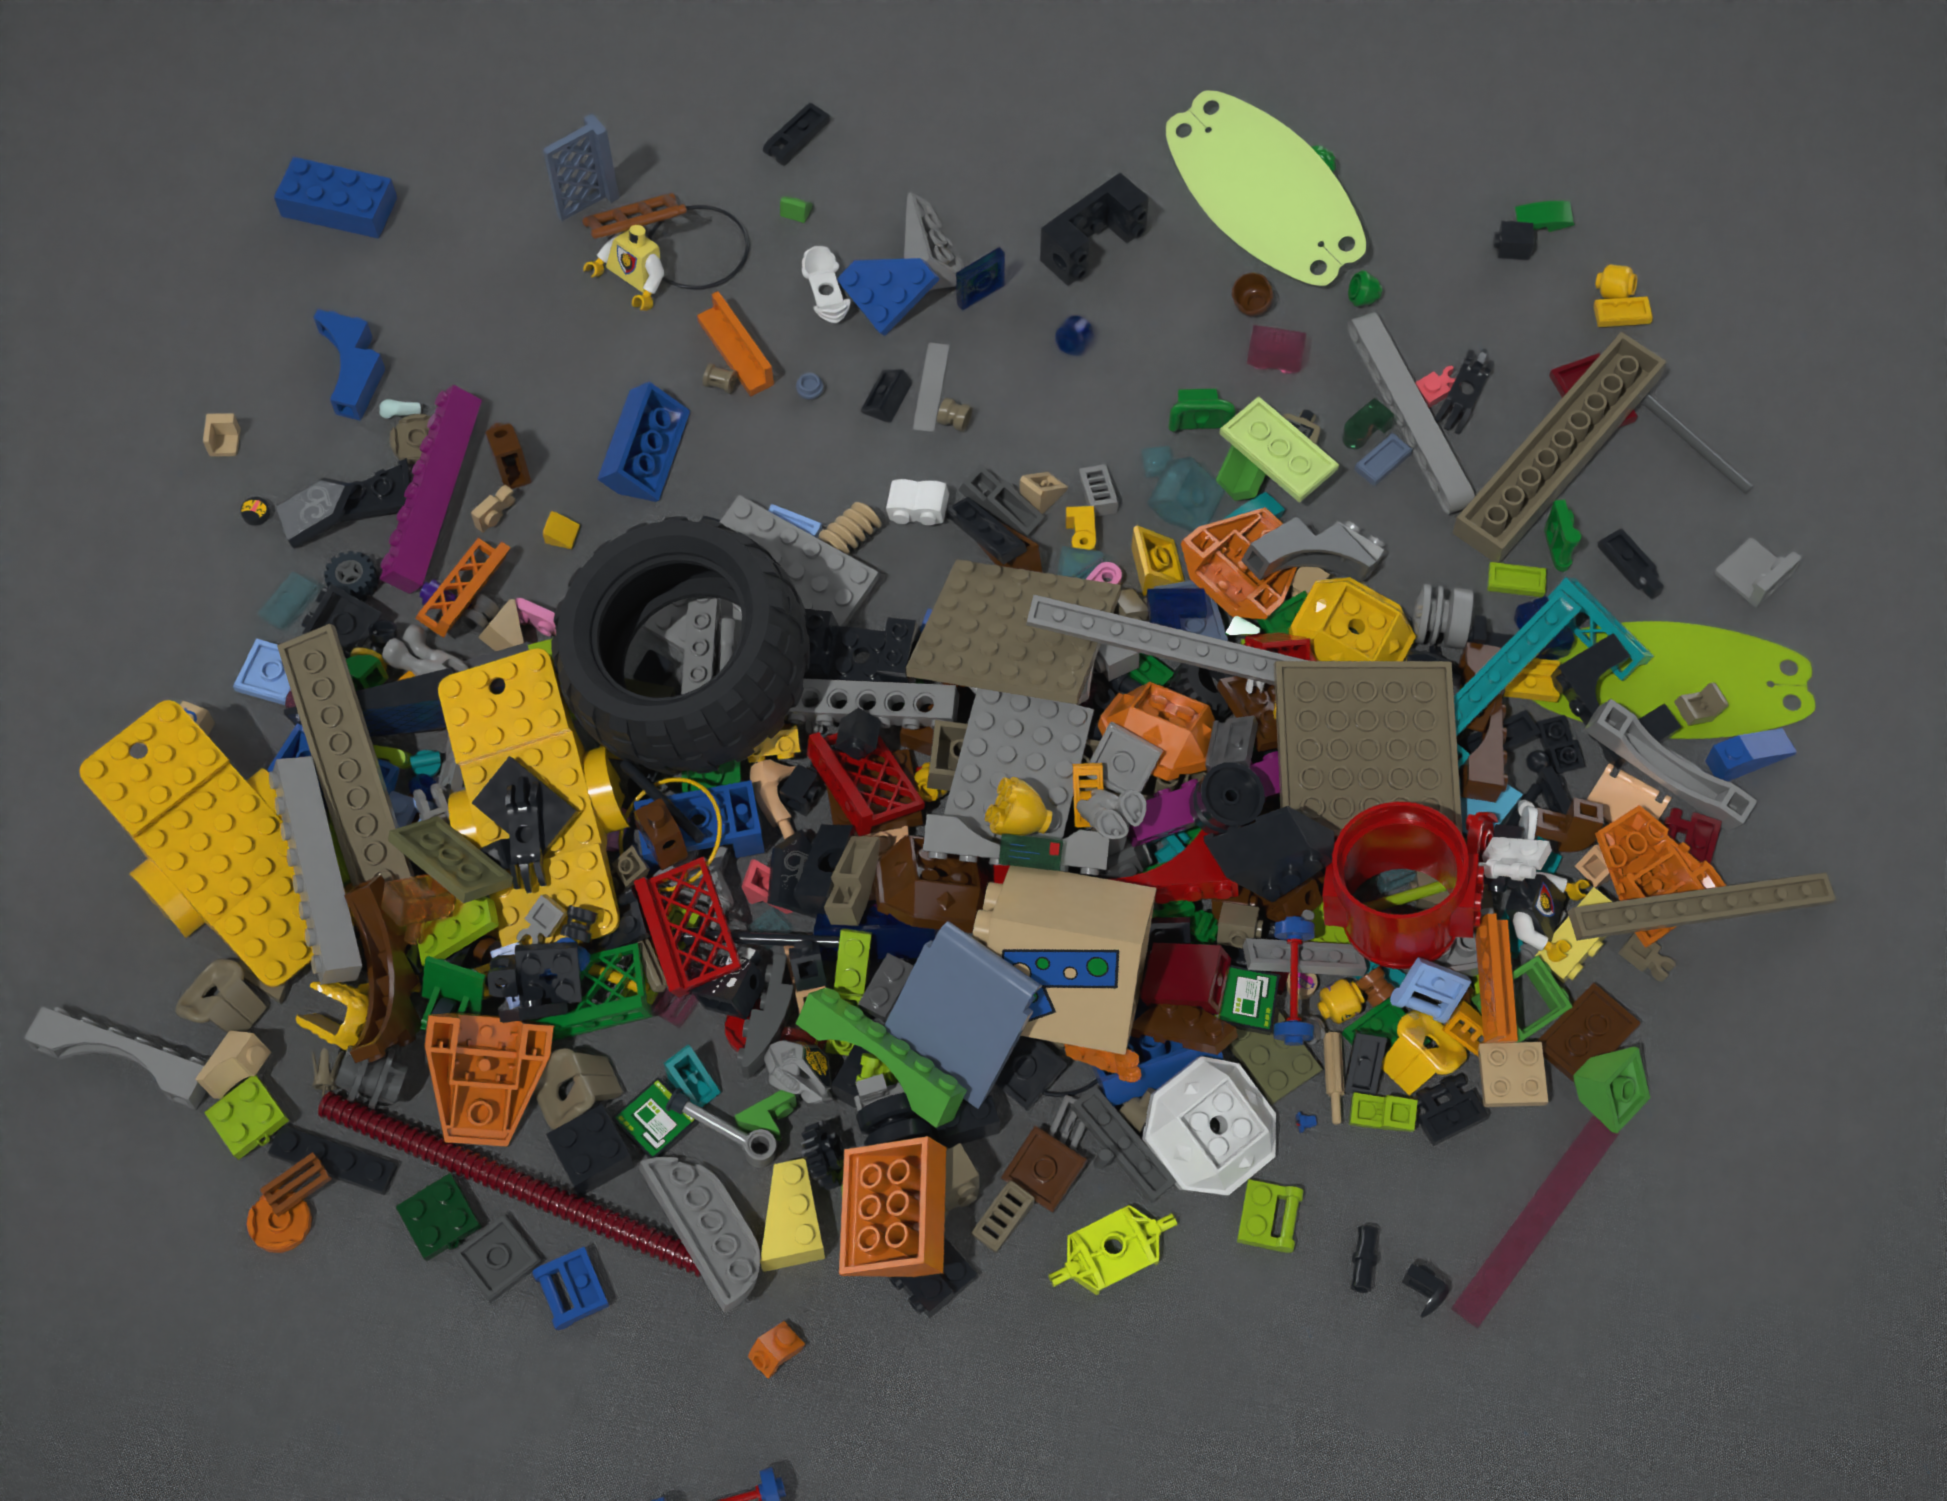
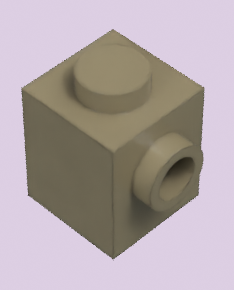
M1223 902L1218 923L1217 945L1243 948L1246 938H1261L1264 921L1258 920L1259 907Z

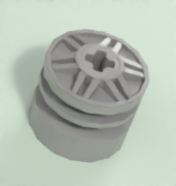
M1423 583L1421 592L1416 599L1413 614V627L1416 635L1415 643L1423 644L1426 631H1429L1430 645L1435 644L1439 633H1444L1445 647L1464 649L1471 623L1473 590L1453 587L1449 599H1444L1443 587L1437 585L1434 598H1432L1431 585Z

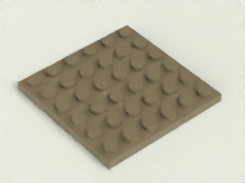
M956 559L906 666V676L1078 704L1101 643L1027 626L1026 623L1033 595L1113 613L1121 594V585Z
M1276 661L1274 663L1281 808L1290 806L1334 831V839H1337L1345 825L1356 815L1368 808L1388 802H1412L1428 806L1442 813L1455 824L1463 836L1452 662Z

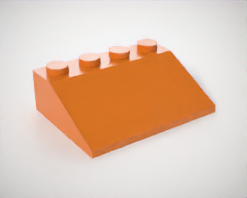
M927 1136L844 1149L839 1275L917 1277L943 1273L946 1186L945 1146Z

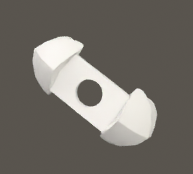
M814 246L804 253L802 274L805 278L809 279L817 305L813 306L815 312L828 322L838 323L849 311L850 299L843 300L835 276V272L839 269V264L836 262L834 254L830 252L828 247ZM823 285H830L834 291L830 295H822L818 289Z

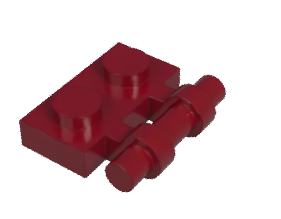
M1672 808L1670 815L1664 821V826L1669 829L1667 835L1675 841L1677 833L1686 834L1684 843L1690 847L1688 853L1700 863L1706 860L1711 864L1722 821L1695 812L1692 813L1690 820L1686 821L1681 819L1682 810Z

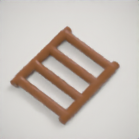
M674 193L590 215L583 218L582 222L585 227L589 226L592 229L591 235L594 239L627 231L633 225L645 226L685 214L687 209L684 204L679 205L676 202ZM661 206H666V207H667V208H665V209H661V210L654 211V212L651 210V209L658 208V207H661ZM636 213H641V214H642V215H640V216H636V217L629 218V219L626 217V216L633 215V214H636ZM616 220L615 223L605 226L601 225V223Z

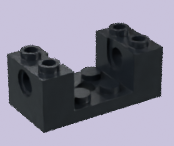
M1119 172L1041 228L1040 261L1067 286L1075 281L1082 280L1088 273V262L1086 261L1089 255L1087 252L1089 250L1088 237L1094 233H1099L1106 225L1126 244L1140 238L1146 231L1149 197Z
M805 609L807 617L806 629L810 645L809 670L805 672L803 679L894 683L916 682V678L906 676V666L922 634L916 620L888 617L885 631L839 626L832 611ZM859 653H869L867 661L863 663L855 662V658Z

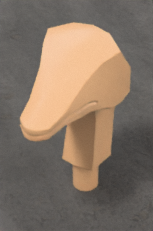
M763 760L755 763L750 769V780H752L755 801L772 827L778 826L786 840L794 834V830L789 822L792 816L781 803L777 794V786L789 778L796 766H786L772 760Z

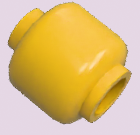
M1609 264L1602 273L1597 274L1596 289H1600V294L1604 299L1629 298L1630 295L1635 294L1637 274L1633 273L1631 267Z

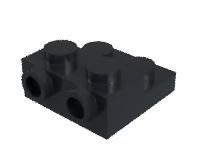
M331 584L329 588L323 587L319 593L316 602L320 604L315 612L309 611L301 626L305 629L302 634L309 633L328 624L334 625L344 656L347 659L351 657L353 648H362L369 637L368 627L372 623L377 622L382 613Z
M944 1237L943 1273L917 1277H888V1279L897 1290L903 1288L910 1296L908 1302L918 1314L924 1312L930 1319L978 1278V1274Z

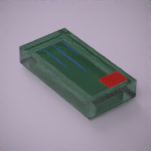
M1002 833L998 864L1060 871L1063 841Z

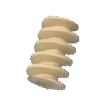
M855 502L851 509L844 511L843 516H838L835 519V523H830L827 526V530H822L819 533V539L848 555L850 551L847 545L855 549L858 546L855 538L861 542L865 541L866 537L863 531L871 535L874 532L871 524L876 528H880L882 524L872 508L864 503Z

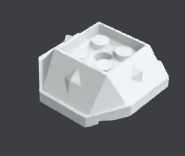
M1200 1056L1150 1095L1142 1140L1177 1181L1175 1185L1179 1190L1226 1196L1230 1195L1275 1158L1276 1113L1239 1063ZM1213 1117L1220 1123V1129L1217 1134L1213 1133L1210 1128V1121Z

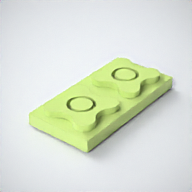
M1259 396L1220 428L1219 434L1299 503L1339 468V464Z

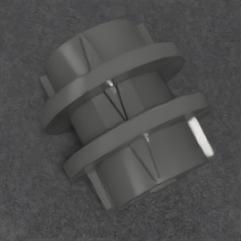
M348 1046L334 1084L349 1091L348 1101L353 1102L357 1092L371 1096L368 1104L369 1108L374 1109L377 1101L393 1105L408 1069L406 1064L393 1059L396 1050L389 1049L386 1058L381 1057L373 1062H369L366 1059L355 1063L350 1054L354 1046Z

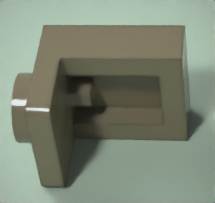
M1709 683L1701 692L1680 695L1674 701L1682 718L1688 725L1712 722L1728 707V702L1716 683Z

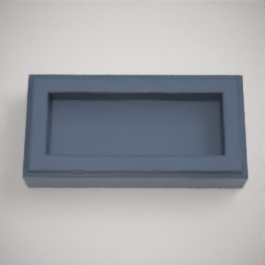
M1391 433L1355 465L1354 470L1375 487L1412 454L1413 449L1395 434Z

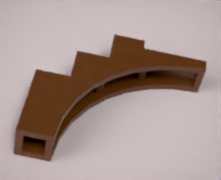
M382 875L356 884L344 895L362 940L369 980V1001L365 1025L359 1040L350 1051L355 1063L366 1059L369 1062L376 1061L386 1054V1048L399 1044L400 1047L410 1044L416 1040L415 1035L422 1026L421 1019L409 998L412 994L411 990L417 985L419 980L404 953L406 946L414 939V936Z

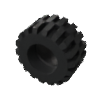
M1180 663L1173 674L1174 678L1171 680V687L1174 688L1173 691L1209 705L1216 721L1220 722L1226 717L1228 718L1233 712L1221 693L1207 690L1201 684L1198 674L1209 675L1217 682L1220 679L1233 677L1234 675Z

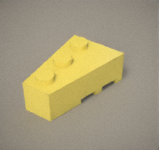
M1593 887L1577 907L1612 901ZM1568 916L1556 930L1551 941L1552 944L1559 940L1567 941L1571 946V949L1564 953L1567 957L1560 962H1552L1548 958L1545 949L1539 950L1535 957L1539 955L1541 960L1549 965L1552 974L1562 983H1565L1568 978L1573 981L1584 968L1581 964L1588 956L1593 958L1604 945L1602 941L1607 936L1577 941Z
M803 1158L774 1164L760 1259L763 1272L825 1259L806 1160Z

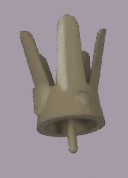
M325 1048L321 1050V1055L318 1059V1071L315 1054L311 1051L315 1073L312 1087L322 1090L323 1097L326 1091L337 1089L334 1083L344 1054L343 1052L338 1054L333 1069L329 1073V1053Z

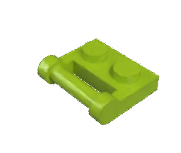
M1248 1179L1237 1243L1285 1253L1294 1252L1295 1241L1292 1239L1298 1204L1303 1199L1304 1190L1294 1186L1285 1187ZM1277 1198L1286 1200L1281 1234L1278 1238L1271 1237Z

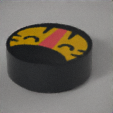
M251 497L242 503L240 513L247 524L257 526L268 520L270 509L264 499Z

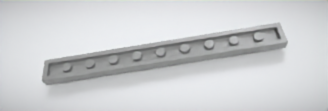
M1033 595L1026 623L1027 626L1275 685L1274 663L1276 661H1307L1038 595Z

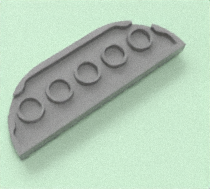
M656 1157L640 1161L639 1170L722 1311L725 1313L732 1310L747 1298L756 1284L760 1266V1251L755 1236L726 1188L711 1171L699 1164H696L695 1167L687 1163L678 1162L676 1157Z

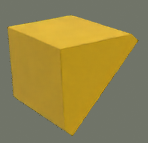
M1135 526L1133 528L1131 549L1143 596L1154 594L1155 586L1184 582L1174 539L1141 526Z

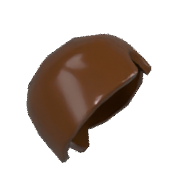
M1255 272L1243 274L1235 281L1232 288L1234 304L1246 316L1254 317L1261 315L1272 305L1274 298L1273 290L1267 278L1262 274Z

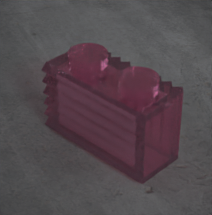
M1253 325L1247 365H1253L1257 369H1279L1287 374L1293 372L1300 373L1306 333Z

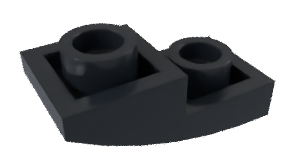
M1565 715L1540 720L1535 723L1541 731L1539 739L1556 775L1585 767L1577 739H1572Z

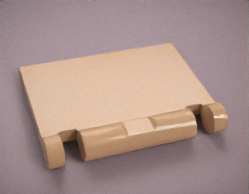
M1609 763L1587 798V801L1603 804V820L1612 823L1638 805L1659 820L1672 797L1666 795L1662 803L1655 801L1660 793L1659 790L1623 770H1620L1616 778L1610 776L1614 765Z

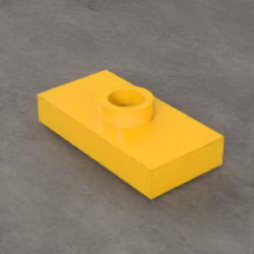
M1648 296L1595 300L1593 304L1598 327L1651 324L1653 319Z

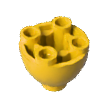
M1003 777L997 788L998 796L994 805L991 804L985 813V821L990 823L991 832L1006 837H1023L1035 832L1045 833L1052 820V811L1046 809L1039 794L1025 781L1017 777L1010 779Z

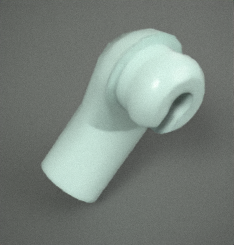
M386 399L379 405V413L386 419L393 416L420 414L421 412L419 402H402Z

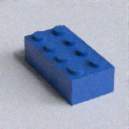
M293 157L274 195V199L281 217L379 239L397 200V195L391 178Z

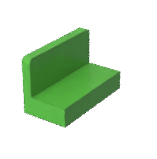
M1231 445L1218 473L1216 482L1234 501L1255 498L1266 474Z

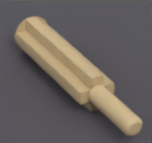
M1328 1032L1323 1038L1326 1094L1331 1097L1332 1123L1338 1125L1341 1123L1340 1096L1344 1095L1342 1035L1338 1032Z

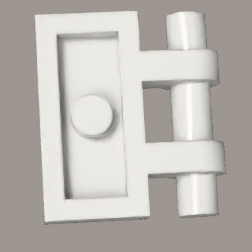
M1493 837L1482 855L1483 862H1479L1478 866H1484L1486 878L1497 879L1499 876H1505L1517 881H1523L1524 878L1534 879L1536 869H1542L1552 849L1549 841Z

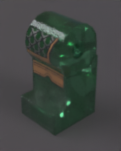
M1376 398L1372 399L1345 423L1342 437L1343 444L1353 450L1362 448L1366 443V439L1378 429L1385 434L1392 428L1395 414Z

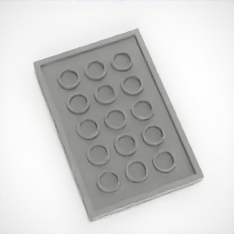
M977 688L944 816L958 817L973 832L999 845L1014 848H1036L1050 845L1051 842L1061 841L1074 793L1072 764H1081L1094 709L1071 703ZM1003 777L1008 779L1017 777L1025 781L1039 794L1046 809L1052 811V820L1045 833L1035 832L1023 837H1006L991 832L990 823L985 821V813L991 804L994 805L998 796L997 788ZM1008 860L1010 862L1020 864V861ZM1038 863V867L1050 869L1051 864Z

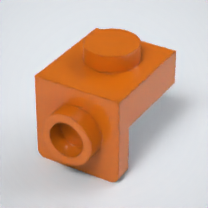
M783 1321L757 1338L748 1357L766 1378H770L781 1364L801 1352L805 1343Z

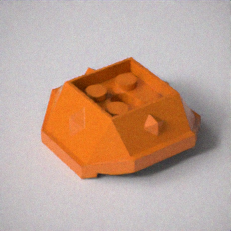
M1148 682L1127 694L1118 693L1100 716L1098 728L1103 737L1109 723L1114 722L1164 750L1151 775L1169 781L1179 778L1180 774H1194L1207 770L1205 762L1215 718L1209 705L1155 683Z

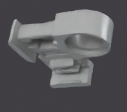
M883 1074L856 1081L859 1096H855L854 1100L857 1111L876 1100L905 1092L900 1083L886 1086Z

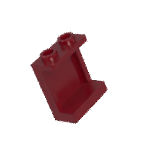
M1153 943L1151 954L1148 955L1146 961L1147 972L1145 980L1140 986V998L1149 1008L1154 1004L1201 1006L1206 1012L1219 1015L1231 958L1221 945Z

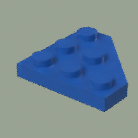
M921 258L854 260L837 278V281L873 326L884 336L940 280L929 264Z

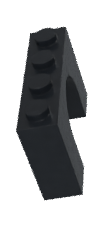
M1612 633L1559 665L1550 676L1555 689L1559 693H1563L1568 700L1572 713L1580 717L1585 725L1588 724L1599 707L1595 693L1597 681L1623 666L1630 655L1615 634ZM1665 703L1638 719L1641 725L1659 743H1663L1671 738L1681 728V725ZM1589 735L1591 739L1598 742L1603 749L1605 759L1610 764H1613L1617 770L1629 764L1627 760Z

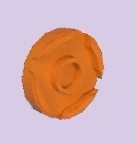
M291 1191L286 1196L278 1200L277 1203L281 1204L289 1197L294 1195L295 1192ZM262 1195L259 1198L260 1200L255 1205H252L249 1210L246 1223L249 1236L259 1248L267 1252L283 1253L294 1249L305 1240L311 1228V1211L304 1200L278 1217L266 1201L265 1196Z

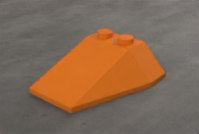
M1264 507L1199 526L1181 542L1190 580L1232 617L1268 618L1282 605L1297 567L1282 569L1259 580L1241 560L1252 542L1281 526L1283 523Z
M467 1013L428 1015L424 1046L445 1142L508 1147L550 1058L553 1025L530 1020L502 1023L499 1016Z

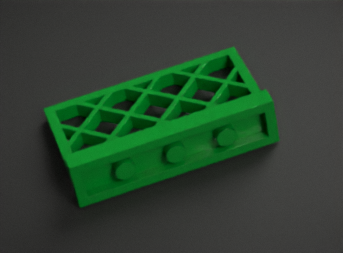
M635 943L590 954L589 964L580 974L581 981L584 977H587L594 984L585 997H582V1002H580L577 1008L565 1015L551 1016L538 1020L530 1019V1021L553 1025L552 1041L652 1017L651 1005L647 1002L640 945ZM633 954L634 962L627 972L616 966L623 956ZM602 961L607 964V967L598 979L588 974L594 963ZM613 969L624 975L614 990L604 984ZM631 980L637 984L638 995L625 998L620 995V992L627 982ZM600 987L611 993L602 1004L596 1005L591 1002V999Z

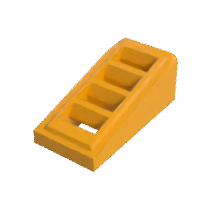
M1072 764L1075 827H1091L1090 823L1077 810V803L1080 800H1089L1092 797L1091 791H1080L1079 788L1097 787V789L1103 790V764ZM1097 775V779L1079 780V776Z
M1463 1000L1456 1007L1449 1020L1444 1023L1442 1031L1479 1057L1478 1046L1479 1044H1484V1040L1481 1043L1477 1040L1483 1035L1482 1016ZM1461 1019L1464 1023L1460 1024L1458 1021ZM1470 1027L1474 1029L1472 1034L1468 1031Z

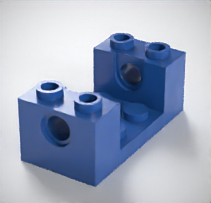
M752 780L706 788L713 795L721 813L722 834L719 846L733 843L736 858L765 853ZM702 790L666 796L689 819L697 814L706 817L703 824L696 825L705 834L704 840L700 843H696L677 824L687 852L714 847L717 838V816L708 796ZM647 799L634 802L635 811L653 802V800ZM639 832L642 855L650 868L648 875L655 874L661 868ZM667 841L663 845V848H669L673 844H670L669 841Z

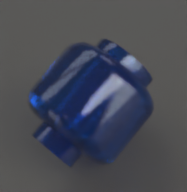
M1078 315L1066 318L1055 333V342L1058 348L1065 354L1073 356L1083 353L1094 338V329L1090 322Z

